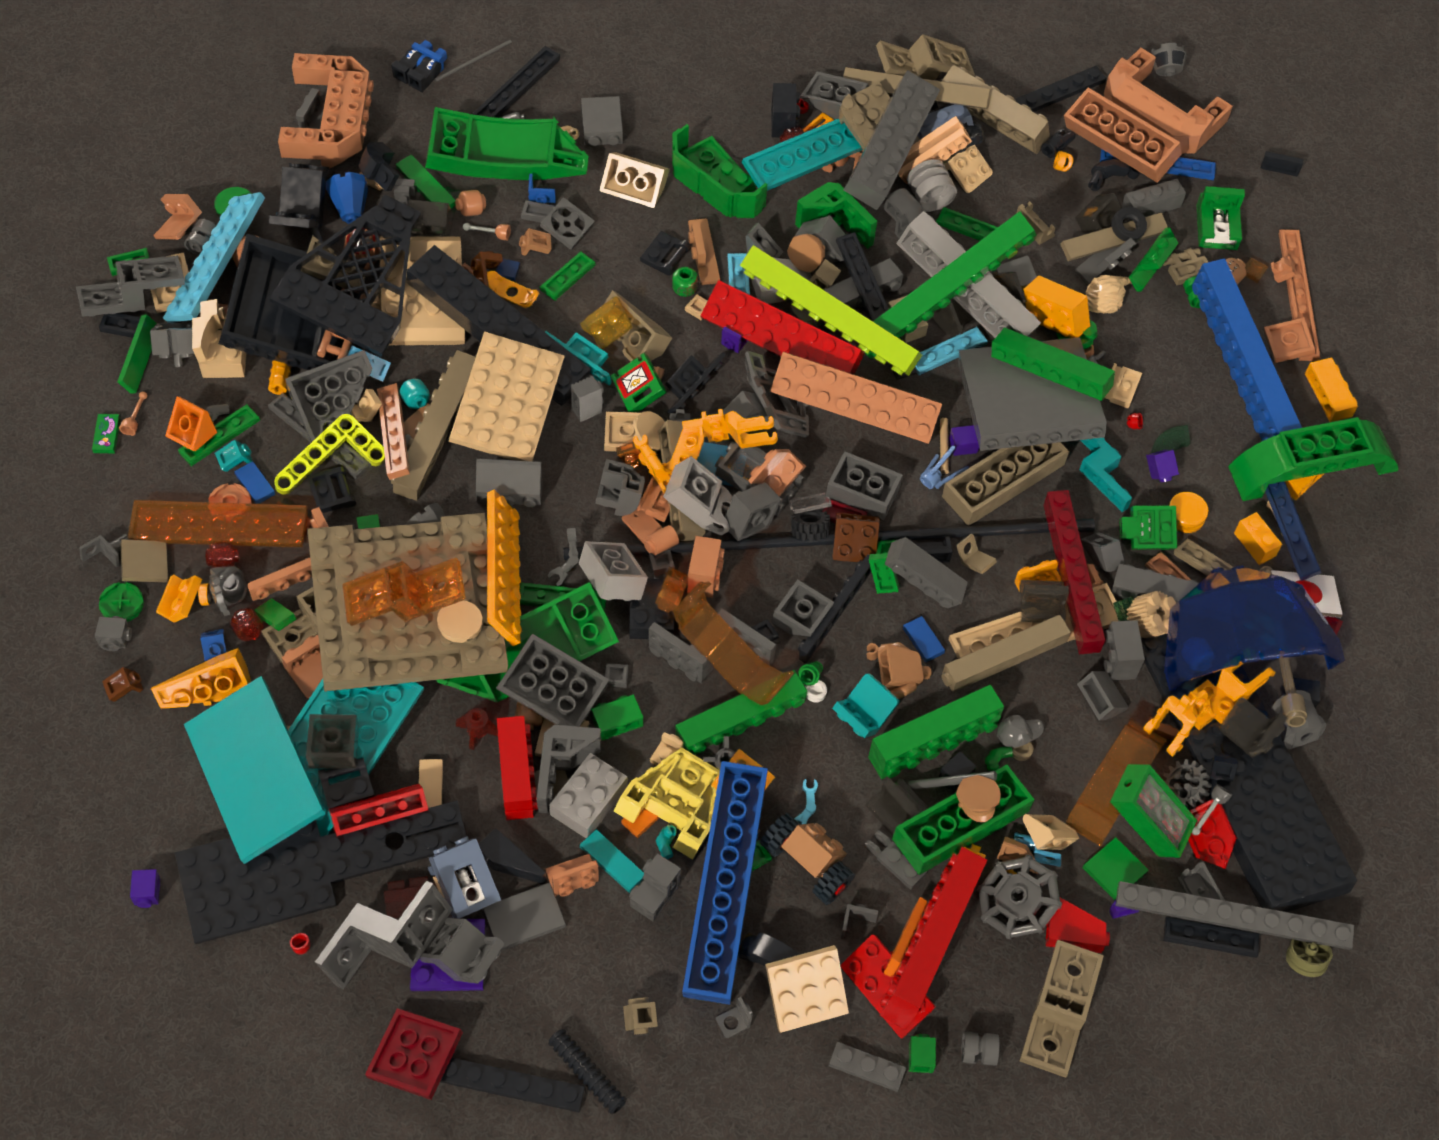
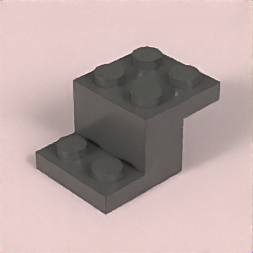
M447 918L419 959L422 962L437 965L454 981L479 984L486 977L487 970L492 962L499 957L501 948L505 943L498 937L485 936L467 919Z

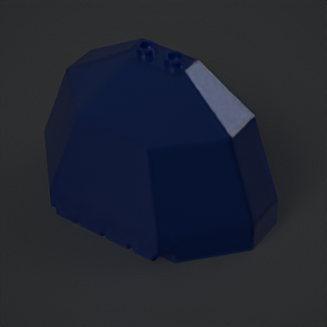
M1236 566L1231 570L1224 571V568L1212 570L1209 576L1170 609L1164 671L1169 691H1174L1184 682L1229 667H1235L1240 661L1242 663L1257 662L1259 659L1261 661L1279 659L1280 656L1282 658L1301 656L1302 652L1303 655H1324L1328 670H1331L1344 662L1345 657L1340 639L1301 584L1282 576L1244 568V566Z

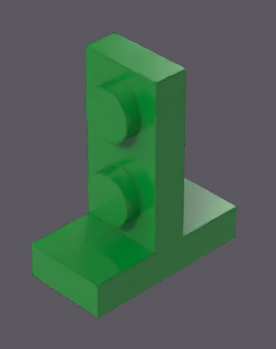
M897 540L879 541L876 554H870L869 556L877 594L899 591L896 573L885 565L890 545Z

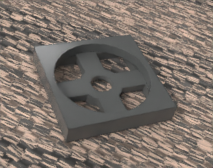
M563 197L541 222L540 227L566 247L572 249L595 221ZM566 208L572 213L568 217H563L558 211ZM578 218L584 222L583 230L575 226L574 222ZM551 219L559 223V228L556 231L552 226ZM568 221L571 226L565 227L563 222ZM565 232H571L575 237H565L563 235Z

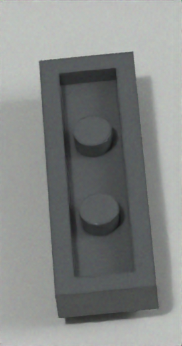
M840 1042L836 1043L829 1063V1067L896 1092L899 1090L906 1069L904 1066Z

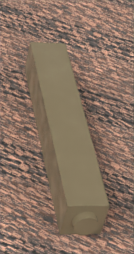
M1057 615L945 664L942 680L947 687H950L952 692H955L1066 643L1071 631L1061 615Z

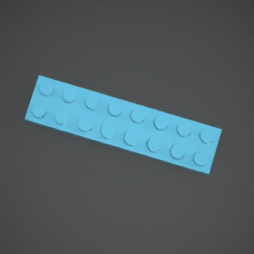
M261 192L234 196L230 199L227 209L220 216V221L211 231L210 240L203 245L202 252L195 259L190 272L185 276V285H182L176 291L174 300L168 305L167 312L163 317L167 323L197 318L201 311L200 302L208 299L263 203L265 197Z

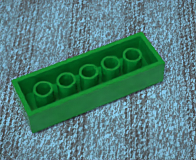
M988 685L873 738L868 758L881 780L886 777L893 778L907 767L908 769L915 768L924 759L932 760L940 754L939 752L946 749L951 751L965 740L967 742L973 741L982 732L990 733L998 727L1004 705L992 686Z
M1007 764L996 770L997 780L995 782L999 786L1001 793L1000 803L995 806L994 815L987 822H976L969 818L963 809L959 807L958 803L960 802L955 793L896 826L892 840L918 875L947 860L953 853H959L962 847L971 846L1030 811L1034 798Z

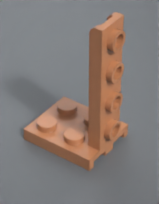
M319 507L311 510L313 519L310 520L312 528L329 527ZM310 558L248 583L252 600L264 599L274 592L286 590L291 585L309 580L312 577Z

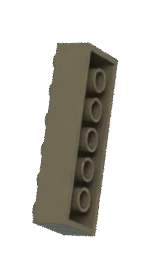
M953 65L941 81L991 89L988 109L965 107L972 116L1035 154L1041 150L1042 144L1049 139V124L1044 115L1035 114L1027 105H1020L1012 96H1005L1000 93L997 87L989 86L980 77L970 75L965 68Z
M1061 442L999 449L946 482L942 497L961 519L970 526L1064 466L1069 451Z

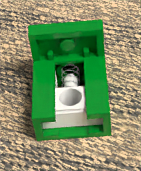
M1205 186L1204 192L1200 193L1196 204L1199 247L1238 250L1242 240L1240 207L1245 197V189Z

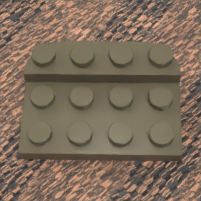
M879 81L852 96L848 94L843 99L839 109L841 125L843 123L846 124L863 150L891 99ZM918 136L916 137L913 144L920 140Z

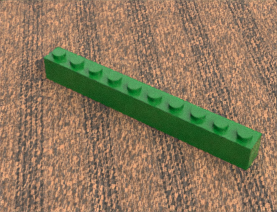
M1019 211L873 322L901 340V336L905 333L913 332L921 321H927L932 318L936 310L948 306L951 302L950 300L956 295L961 296L967 291V287L972 283L980 282L988 271L996 270L1004 259H1010L1016 255L1020 247L1031 244L1037 235L1035 230ZM871 351L868 354L865 353L870 359L876 356Z

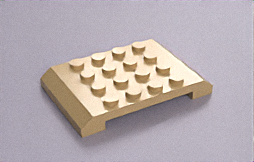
M411 237L407 269L434 245L462 266L461 238ZM393 244L382 246L384 253L395 251ZM403 252L386 280L398 287H401L405 252ZM383 259L380 260V267L385 266ZM405 283L401 328L392 344L389 345L465 344V329ZM382 288L381 311L396 318L398 316L400 295Z

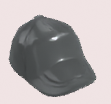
M1011 715L1000 723L996 736L1004 746L1016 748L1039 738L1044 731V726L1039 719L1025 720L1020 715Z

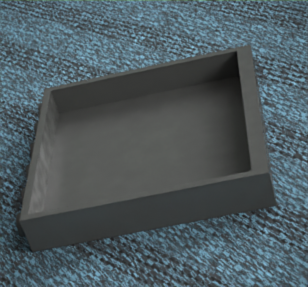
M1080 337L1041 341L1087 360ZM992 347L959 350L958 366L980 451L1105 437L1107 422L1100 400L991 357Z

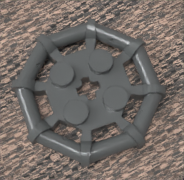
M1031 855L1002 862L998 860L983 883L977 887L982 922L988 923L1004 934L1006 939L1010 940L1013 937L1043 933V929L1053 915L1062 907L1057 884V873L1034 860ZM1022 867L1021 871L1018 872V874L1012 875L1011 873L1008 874L1006 871ZM1032 869L1040 874L1041 877L1035 879L1028 873ZM1001 874L1003 878L1000 880V882L997 884L995 888L992 887L994 882ZM1048 884L1050 898L1044 897L1042 892V886ZM1023 891L1024 898L1018 902L1015 901L1016 898L1013 895ZM989 895L995 896V907L990 908ZM1042 905L1048 906L1039 920H1037L1034 915ZM999 913L1009 918L1007 925L996 918ZM1030 919L1032 923L1030 925L1015 927L1016 921L1024 922Z

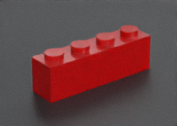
M415 784L331 808L329 813L334 831L337 836L427 811L428 806L423 787L420 784Z

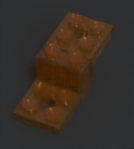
M456 557L418 572L413 571L404 561L343 583L347 623L351 626L391 611L404 622L466 600L461 564ZM445 582L444 586L437 590L439 583ZM368 593H371L370 598L367 601L363 602V599L366 597V595Z

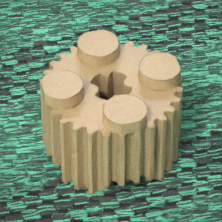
M1161 591L1137 596L1132 601L1131 606L1127 608V620H1138L1140 637L1142 638L1167 634L1177 627L1176 611L1174 610L1176 601L1173 597H1167Z

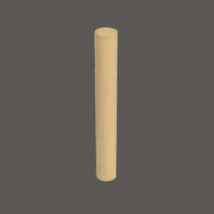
M947 418L940 419V459L949 450ZM949 457L940 466L941 474L949 473Z

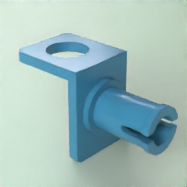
M1015 832L1014 840L1026 844L1029 849L1033 850L1034 858L1037 862L1061 866V854L1037 850L1030 835ZM1045 857H1051L1055 860L1046 859Z

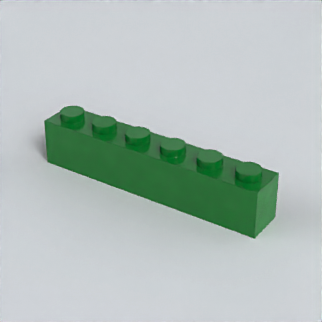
M1005 327L992 341L991 357L1100 401L1104 399L1114 385V370Z
M792 670L677 724L675 735L682 740L685 750L695 755L700 754L706 747L712 744L719 745L723 743L724 736H731L733 734L738 736L752 725L757 727L763 724L769 717L782 715L786 709L800 707L806 700L807 690L795 670Z

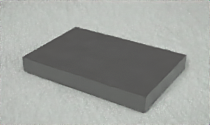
M550 883L505 898L483 908L493 937H498L505 943L501 951L566 927Z

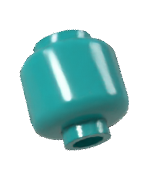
M409 379L400 388V397L410 409H419L430 400V392L420 379Z

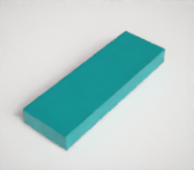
M597 829L580 844V848L586 854H590V857L597 861L598 865L627 892L630 893L636 885L638 886L643 881L644 872Z

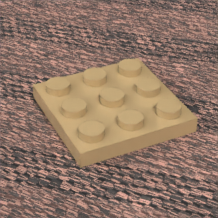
M835 945L765 964L777 1027L780 1033L849 1013L838 951Z

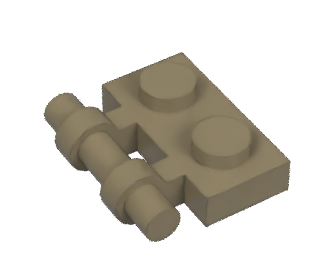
M1189 248L1179 254L1172 253L1163 264L1164 266L1171 264L1168 272L1176 285H1181L1187 279L1197 276L1202 264L1208 263L1205 255L1197 257L1201 255L1199 248Z

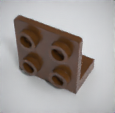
M836 513L833 560L859 562L860 560L863 561L867 554H876L880 523L879 516Z

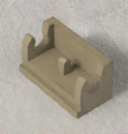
M1029 201L1026 208L1023 204L1018 206L1017 213L1020 211L1037 234L1034 240L1040 245L1055 236V227L1051 224L1049 228L1032 210L1033 204Z

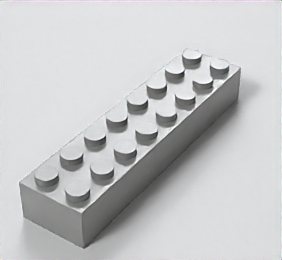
M924 211L907 226L896 243L931 277L966 252L961 244L957 243L946 230L942 229L935 222L933 217ZM989 271L984 274V278L980 282L972 283L968 286L964 294L954 297L994 338L997 337L1004 327L1030 337L1041 324L1037 317L1030 313L1021 301L1011 295L1007 288L1001 285Z

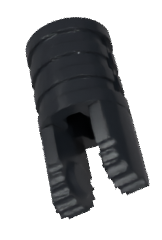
M1060 129L1042 144L1041 150L1043 154L1049 158L1055 157L1058 151H1062L1075 139V133L1072 131L1066 133L1064 129Z

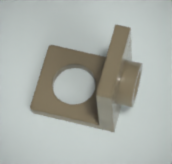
M970 534L957 544L962 564L980 574L985 573L997 563L996 558L978 551L973 534ZM970 542L971 548L969 552L965 554L964 547L967 543Z

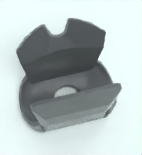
M1296 690L1297 694L1304 697L1307 711L1306 722L1300 727H1291L1284 720L1281 699L1286 694L1280 696L1271 706L1277 717L1271 718L1287 749H1293L1318 740L1326 729L1325 720L1317 714L1310 693L1306 691Z

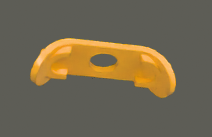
M496 271L487 272L489 288L501 298L524 308L532 306L533 302L537 301L538 290H531L499 275ZM512 287L518 290L517 295L513 297L506 294L507 290Z

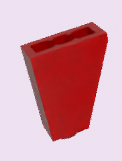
M1060 898V902H1062L1061 909L1056 911L1046 925L1045 946L1055 948L1057 940L1092 952L1102 953L1105 946H1109L1110 932H1106V923Z

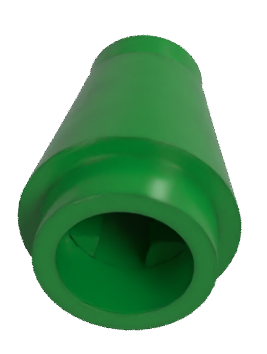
M818 661L803 665L798 672L801 682L809 686L816 684L823 671V665Z

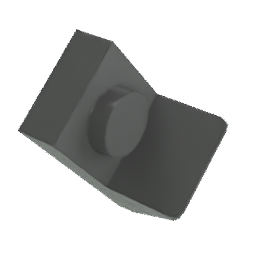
M759 222L745 236L747 253L753 245L771 257L779 258L783 253V250Z

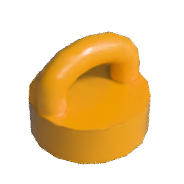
M1058 151L1053 168L1059 171H1068L1073 165V156L1069 153ZM1066 158H1068V164L1064 167Z

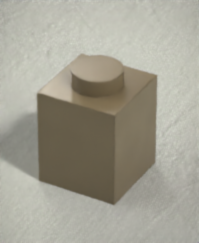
M825 259L809 281L825 290L832 285L841 270Z

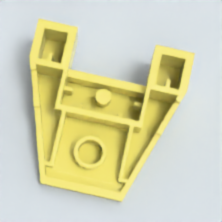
M680 748L662 760L656 767H651L645 774L633 779L621 795L614 812L632 823L635 822L643 808L681 830L673 848L693 860L710 831L717 791L711 784L719 775L720 770L707 762H703L702 759L684 748Z

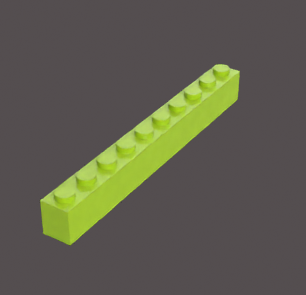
M753 245L740 264L746 276L754 279V277L760 279V285L768 290L771 287L777 290L775 293L783 300L789 298L793 301L792 305L800 311L803 308L810 312L808 316L817 322L820 319L826 322L824 326L831 331H840L843 333L841 337L852 343L854 340L859 344L858 348L868 354L871 351L876 355L874 358L885 365L888 362L893 365L891 369L899 375L905 373L909 376L922 357L919 351Z

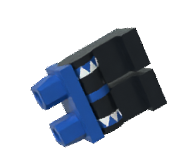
M426 40L421 44L414 42L412 48L406 52L405 56L399 62L396 60L391 65L393 77L423 93L444 69L443 63L447 59V53L442 48H438L436 52H433V45Z

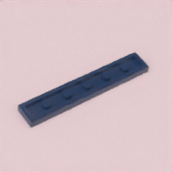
M1286 482L1269 484L1265 492L1300 580L1304 581L1321 574V569Z

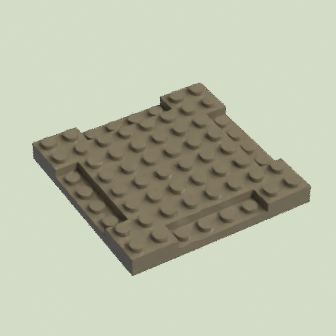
M485 513L441 517V522L354 530L352 525L308 529L324 691L507 672L508 660L504 637L487 622V526ZM451 601H468L475 604L481 611L483 617L482 629L474 639L471 638L467 642L459 643L452 642L442 636L437 626L438 613L444 605Z

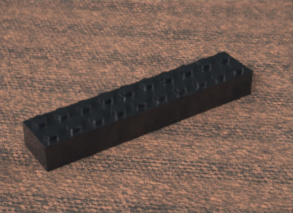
M436 245L432 246L407 269L406 283L480 342L484 332H488L564 355L552 399L559 405L563 406L571 398L572 384H575V382L579 383L583 379L586 380L587 377L589 378L591 368Z

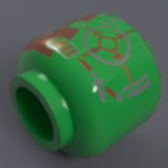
M681 267L675 270L672 277L674 292L682 297L693 295L698 289L697 272L689 267Z

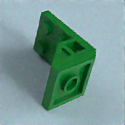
M827 182L798 200L795 225L798 228L804 222L833 214L835 216L833 220L838 226L843 224L846 231L856 233L860 244H863L867 249L874 245L877 220L852 195L845 192L839 183Z

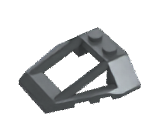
M747 351L745 353L747 380L761 402L768 418L770 416L773 417L774 427L777 431L804 438L809 436V416L806 414V407L809 404L797 401V413L789 398L778 395L787 412L774 409L765 395V389L771 390L777 370L765 367L761 354Z

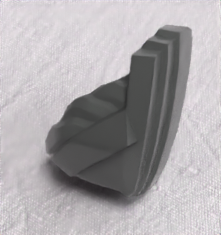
M235 566L210 568L209 589L212 598L224 616L230 615L229 608L242 602L246 596L247 583L244 579V574Z

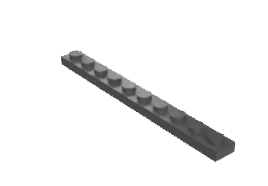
M1122 881L1118 883L1115 904L1118 907L1304 942H1314L1320 945L1347 950L1353 947L1354 925Z

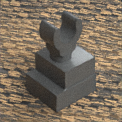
M398 179L394 185L395 199L409 206L411 196L416 195L415 180Z

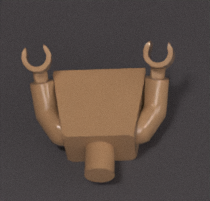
M900 642L881 644L880 647L870 643L867 646V651H874L867 653V659L876 660L878 658L881 682L898 699L914 692L917 686L923 682V679L928 680L931 676V668L921 665L920 654L910 650Z

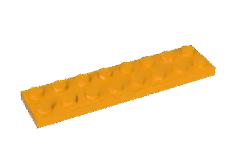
M494 489L487 493V622L512 646L520 643V633L522 632L520 626L521 579L519 576V567L521 565L519 561L520 516L518 511L507 503L505 497L500 496Z

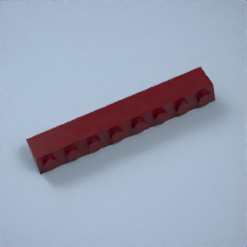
M1069 490L1047 492L1043 506L1058 562V569L1079 655L1100 653L1105 642V636Z

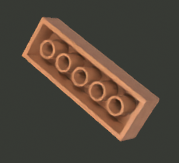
M1090 88L1083 92L1064 115L1068 129L1157 183L1182 154L1179 141Z

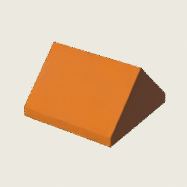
M177 397L165 436L192 451H197L217 433L208 411L181 397Z

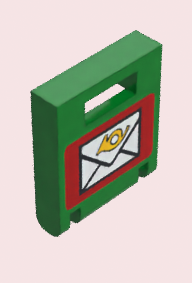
M646 353L641 354L642 361L637 357L617 371L619 376L615 373L611 375L628 412L638 413L667 393ZM648 388L651 389L652 392L641 400L637 401L634 399Z

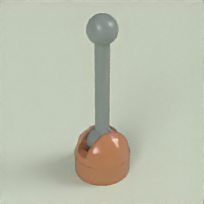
M464 223L463 229L466 231L473 229L493 232L501 240L508 241L511 234V226L508 224H500L496 229L473 226L469 223Z

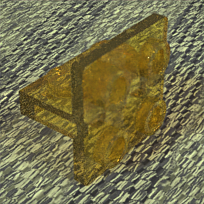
M617 296L602 305L580 323L582 329L594 337L600 349H604L633 327Z

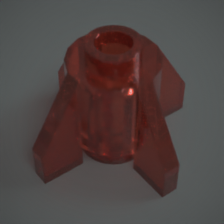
M483 706L470 710L467 714L458 718L455 723L456 727L467 729L470 735L469 749L474 750L477 738H482L487 733L498 736V728L488 719L487 708Z

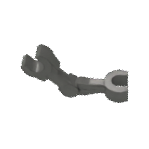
M576 528L567 529L570 558L561 567L559 566L550 571L547 576L550 579L554 574L559 575L560 580L555 584L556 586L562 585L568 575L567 573L579 562L576 548Z

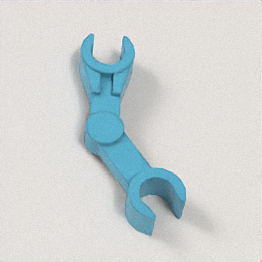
M806 779L803 782L802 788L806 793V808L800 815L794 818L801 825L807 824L810 816L816 811L814 793L817 791L818 783L815 779L814 788L811 789L807 788Z

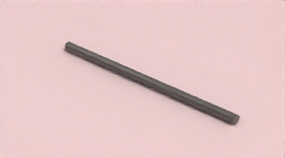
M508 40L436 77V82L512 43V41Z

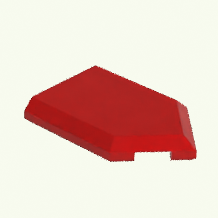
M1213 799L1190 810L1197 819L1195 826H1197L1209 809ZM1217 804L1200 828V834L1193 835L1191 833L1188 841L1196 858L1226 869L1236 841V835L1222 804Z

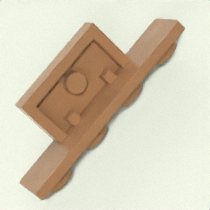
M706 218L689 220L690 232H688L689 244L693 246L691 248L692 259L696 260L700 284H716L720 280L708 220Z

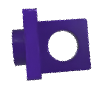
M727 327L722 329L721 344L736 353H739L748 341L743 339L741 342L742 336Z

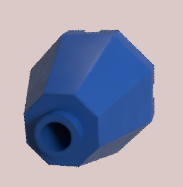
M347 172L345 177H340V174H336L326 181V190L342 221L350 224L363 215L368 193V183L364 175Z

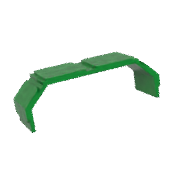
M686 124L672 133L673 176L696 194H700L706 202L726 217L755 218L762 212V209L766 207L767 183H764L755 192H730L680 154L681 151L688 148L689 125Z

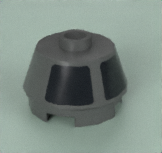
M1177 43L1161 44L1160 49L1155 50L1153 48L1151 50V54L1156 57L1153 68L1157 75L1173 76L1182 72L1187 57L1184 45L1178 47Z

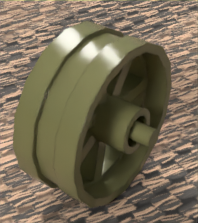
M1292 939L1286 952V961L1297 973L1308 977H1318L1326 972L1333 953L1330 946Z

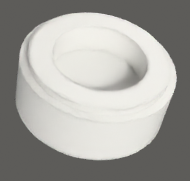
M818 680L814 685L805 686L807 690L806 698L808 700L820 702L825 699L827 687L821 680Z

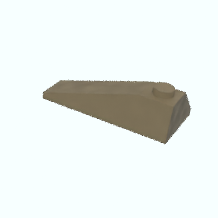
M612 290L603 305V310L610 325L615 326L618 332L616 335L619 342L622 341L625 347L622 350L624 356L630 362L637 357L642 361V353H646L650 361L661 356L672 340V337L656 322L616 291Z

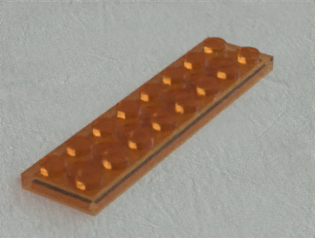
M134 500L128 539L173 544L303 547L308 509L307 505Z

